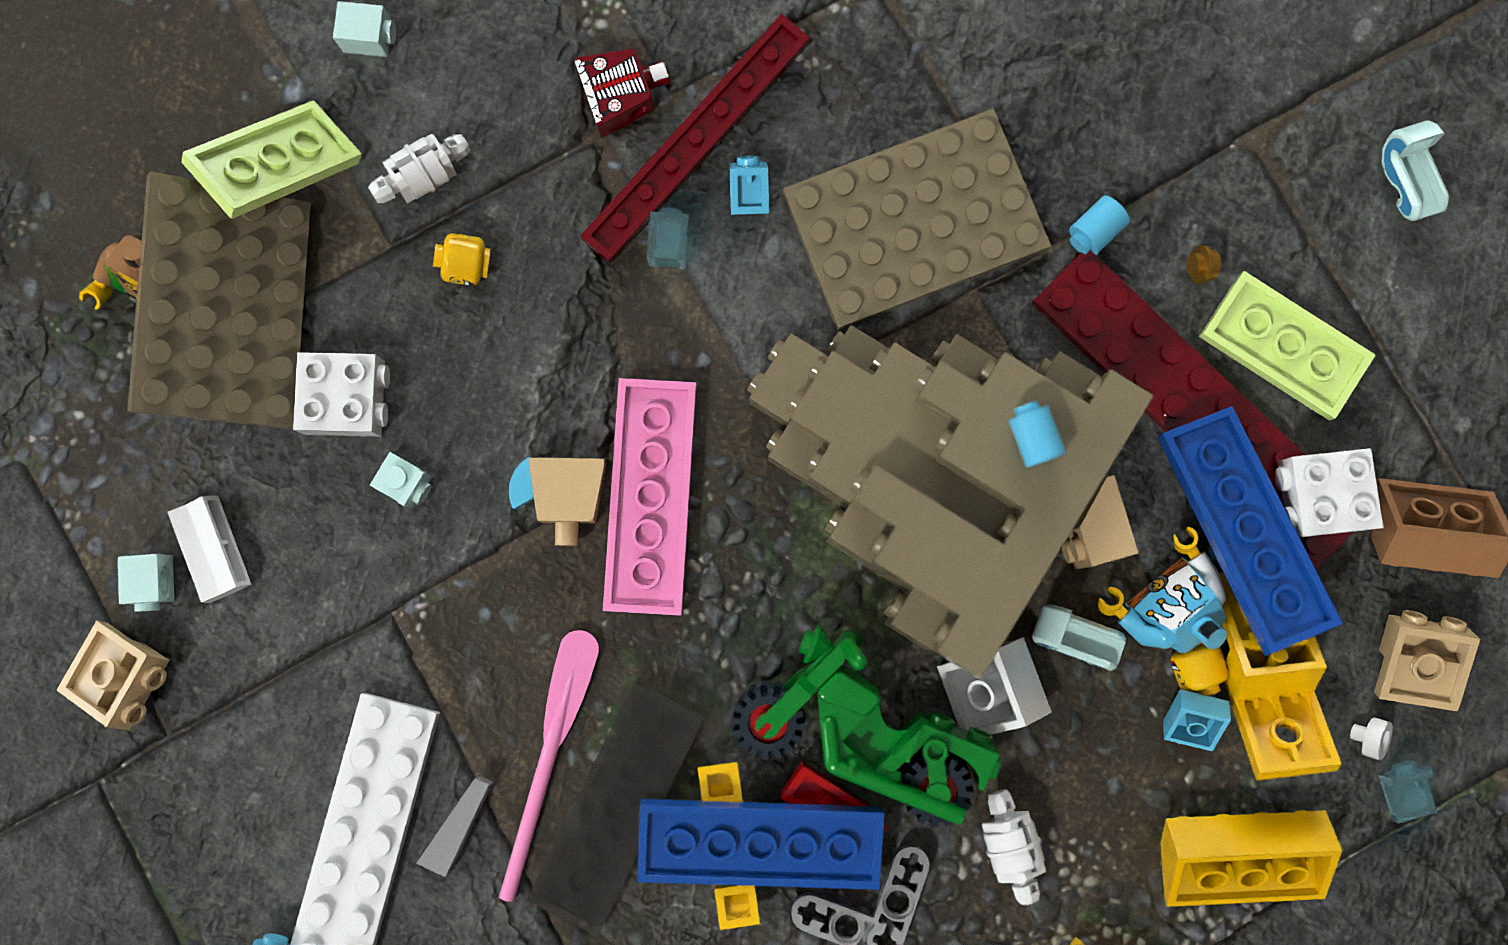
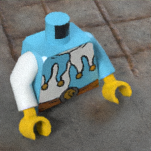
M1186 527V531L1193 539V543L1182 545L1175 534L1173 539L1175 549L1182 554H1188L1190 557L1188 562L1183 557L1129 600L1125 604L1127 609L1123 606V593L1116 587H1109L1107 591L1116 600V605L1110 606L1102 598L1098 600V608L1101 613L1108 616L1116 615L1119 618L1118 623L1143 646L1163 649L1172 647L1180 653H1187L1200 642L1209 649H1216L1224 643L1227 637L1226 630L1221 627L1227 618L1222 608L1226 600L1222 577L1206 552L1201 553L1197 548L1198 534L1191 527Z

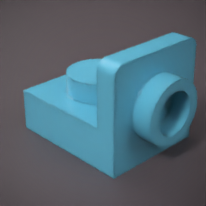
M759 156L737 157V163H729L731 215L769 214L767 162H760Z

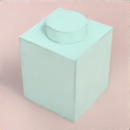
M338 1L333 39L343 53L388 57L389 44L395 42L396 25L385 8L381 5Z

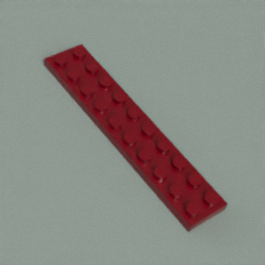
M1091 250L1086 255L1081 252L1033 300L1032 304L1104 374L1109 370H1113L1154 395L1144 412L1165 432L1233 406L1284 507L1282 491L1278 490L1275 481L1278 461L1295 456H1304L1305 454ZM1353 532L1301 537L1300 540L1315 570Z

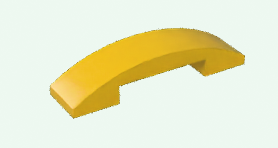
M737 761L698 767L702 801L744 802ZM715 885L714 890L720 930L760 924L755 886Z

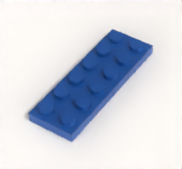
M1233 406L1162 433L1158 440L1264 655H1270L1343 624Z
M641 799L637 882L880 890L884 810L883 807Z

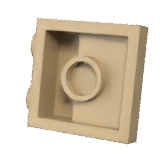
M1403 610L1401 616L1389 614L1379 651L1384 656L1374 690L1376 696L1383 700L1458 711L1480 638L1467 627L1465 621L1458 618L1443 616L1439 623L1427 621L1428 617L1412 610Z
M96 621L57 691L104 726L130 731L132 726L137 725L144 719L147 712L144 704L152 690L158 689L165 682L167 674L164 669L169 660L145 643L130 639L110 624Z

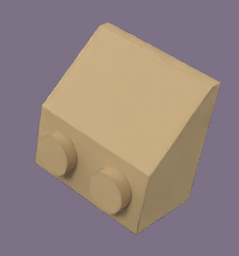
M1114 475L1106 477L1101 481L1062 545L1065 560L1067 563L1073 564L1074 570L1096 566L1139 553Z

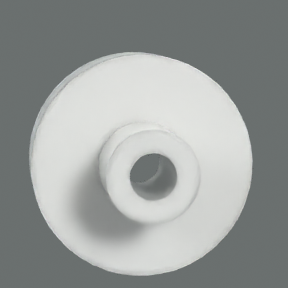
M1373 717L1367 727L1354 724L1350 738L1363 742L1362 754L1364 756L1382 760L1390 745L1393 726L1391 722Z

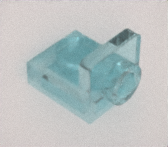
M1414 760L1403 761L1391 765L1392 771L1378 775L1394 822L1403 823L1437 813L1427 778L1435 776L1431 767L1417 765Z

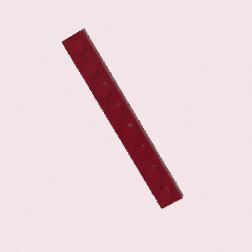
M781 14L580 235L581 239L611 264L809 45L810 37Z

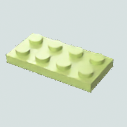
M313 100L186 150L182 155V163L225 213L233 219L359 164L362 153Z
M1245 271L1238 275L1199 336L1329 421L1336 419L1375 357V354Z

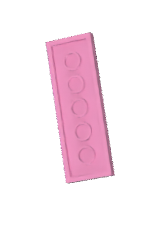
M619 378L603 611L682 616L696 382Z

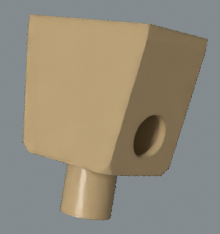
M529 458L537 520L541 523H555V546H578L579 524H596L607 462L605 459Z

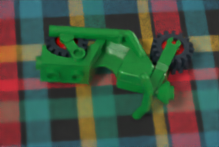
M817 625L814 632L806 630L798 652L805 654L803 662L809 663L805 668L803 667L798 670L783 686L779 682H775V685H769V681H762L760 686L756 687L753 684L749 686L746 693L743 691L739 696L732 715L734 738L738 737V745L742 749L745 747L749 749V755L755 757L756 753L762 755V759L769 760V755H775V759L781 758L783 752L787 751L789 754L794 750V745L796 743L799 744L805 723V713L802 706L818 689L822 748L827 770L837 777L902 802L904 806L906 805L907 812L911 817L917 816V821L923 825L926 821L930 822L931 827L938 828V822H944L945 827L952 825V823L961 825L966 811L969 812L972 806L970 800L974 799V784L966 763L963 764L961 757L967 760L974 768V777L978 789L982 791L985 790L989 779L994 780L1001 766L1002 758L999 757L998 748L995 742L992 741L993 737L990 734L974 727H970L969 731L954 726L955 721L943 714L933 712L929 716L920 712L919 714L916 713L900 730L889 727L880 713V693L878 688L843 664L845 658H847L852 668L857 671L864 669L867 665L866 657L859 648L863 645L864 638L860 633L846 630L842 632L831 645L830 639L821 626ZM915 754L916 758L912 760L911 757ZM904 762H906L905 770L898 769Z

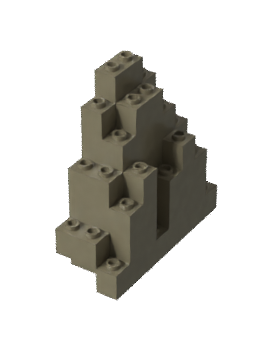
M852 325L846 334L840 331L837 333L827 350L830 352L829 356L790 333L785 342L779 339L768 356L772 363L766 373L763 374L758 371L747 389L752 394L749 398L750 405L786 427L784 431L777 428L766 445V448L771 451L768 455V461L846 509L844 511L838 507L824 530L830 533V536L826 542L904 591L903 594L895 593L883 613L888 616L885 625L921 648L938 653L974 677L982 678L1154 395L1113 370H1109L1100 376L1061 351L1052 359L1045 357L1040 364H1037L1032 369L1006 352L997 359L956 334L950 344L943 340L929 363L895 342L891 349ZM1038 401L1040 408L1049 406L1067 454L1026 468L1009 420L1016 417L1014 409Z

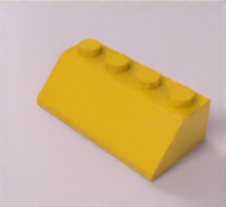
M1298 810L1285 813L1258 812L1243 815L1218 814L1215 816H1178L1166 818L1160 842L1165 903L1167 907L1325 899L1342 853V848L1327 812Z

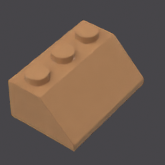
M1378 478L1376 484L1383 528L1372 529L1371 539L1381 564L1394 567L1403 566L1427 569L1436 572L1468 574L1471 576L1500 577L1508 563V520L1494 492Z

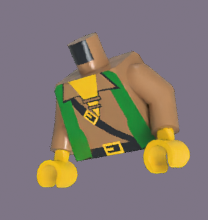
M126 235L120 242H114L106 247L100 254L93 273L95 281L80 292V300L84 302L92 295L97 301L95 309H99L112 297L110 284L113 288L137 300L142 241L131 235Z

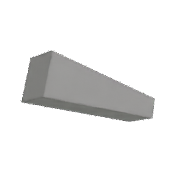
M478 776L473 780L416 864L444 877L451 873L491 789L492 781L482 776Z

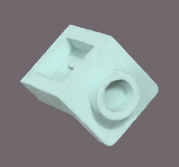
M389 452L370 486L398 501L402 506L413 509L416 504L421 505L429 495L432 487L429 482L433 476Z

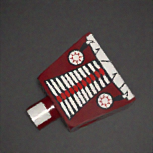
M635 49L582 56L574 59L601 138L651 113L654 110V104L650 90L670 84L663 61L642 68Z

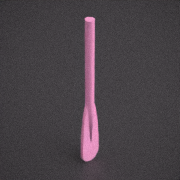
M572 631L560 643L546 704L544 744L499 898L504 901L514 902L559 746L574 722L595 667L599 645L595 637L586 631Z

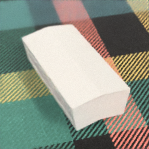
M218 495L201 496L186 505L168 511L202 603H211L252 585Z

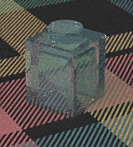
M661 208L660 212H650L646 256L649 266L687 269L691 226L689 214H683L682 210L676 208Z

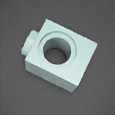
M164 554L119 556V604L134 605L135 612L157 611L160 610V603L174 602L173 556Z

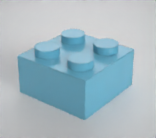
M1180 689L1163 720L1164 740L1213 751L1231 721L1229 701Z

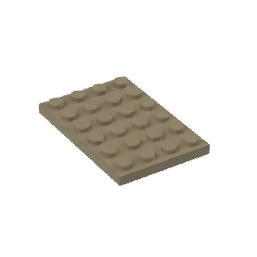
M994 108L782 188V194L837 331L1042 253L1051 247Z
M152 171L147 175L127 412L283 429L293 428L297 352L300 353L311 202L281 197L231 219L197 180Z

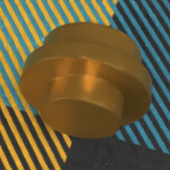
M1207 245L1197 246L1188 256L1186 262V270L1192 281L1196 284H1205L1209 280H1215L1219 275L1221 269L1219 252L1212 250Z

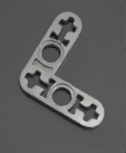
M905 844L896 849L873 914L814 892H804L795 897L792 902V920L802 931L839 945H878L874 936L875 934L882 935L885 931L886 921L883 919L879 920L880 915L884 914L892 921L902 922L900 927L892 923L889 935L894 941L893 945H903L929 871L928 857L922 848L914 844ZM911 853H916V860L921 866L919 869L912 868L908 881L909 883H915L914 888L911 889L902 882L893 881V878L896 875L901 880L903 879L905 867L900 863L902 857L909 858ZM893 891H903L909 899L906 909L901 912H892L886 906L888 895ZM809 901L814 902L815 910L826 916L827 908H833L834 910L828 921V930L821 928L824 925V921L821 918L811 916L809 922L804 921L802 912L798 908L800 906L807 907ZM851 915L857 920L858 927L853 935L845 937L837 933L835 923L839 917Z

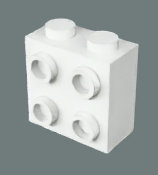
M297 352L293 430L304 435L382 437V427H386L388 422V407L386 403H383L384 388H388L390 383L388 365H385V361L376 354Z
M1371 448L1295 456L1278 461V468L1275 472L1276 486L1279 491H1282L1284 509L1299 538L1383 528Z

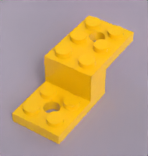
M1221 572L1220 575L1226 596L1222 608L1227 617L1222 627L1227 632L1226 639L1230 647L1225 661L1229 677L1224 681L1256 780L1338 771L1342 763L1315 694V689L1327 668L1315 636L1265 656L1224 572ZM1286 728L1292 731L1296 741L1285 742L1277 736L1275 729Z

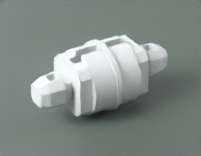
M433 134L425 138L422 137L410 145H404L403 149L384 160L382 163L389 175L385 177L381 175L372 181L368 188L377 203H385L396 198L395 194L398 192L401 193L407 203L414 199L417 200L429 192H435L436 188L456 176L457 174L451 162L454 160L458 162L467 156L470 152V147L462 134H454L444 139V143L441 145Z
M1007 789L992 792L989 794L988 804L990 814L994 815V817L982 822L983 836L987 846L986 854L991 860L998 882L1013 883V892L1021 905L1033 904L1039 901L1040 895L1037 879H1034V877L1046 872L1045 859L1040 845L1042 842L1041 838L1037 835L1034 821L1031 819L1029 811H1014L1016 806Z

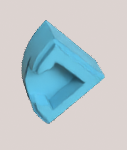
M530 457L517 466L510 479L509 499L514 510L534 500L529 467Z

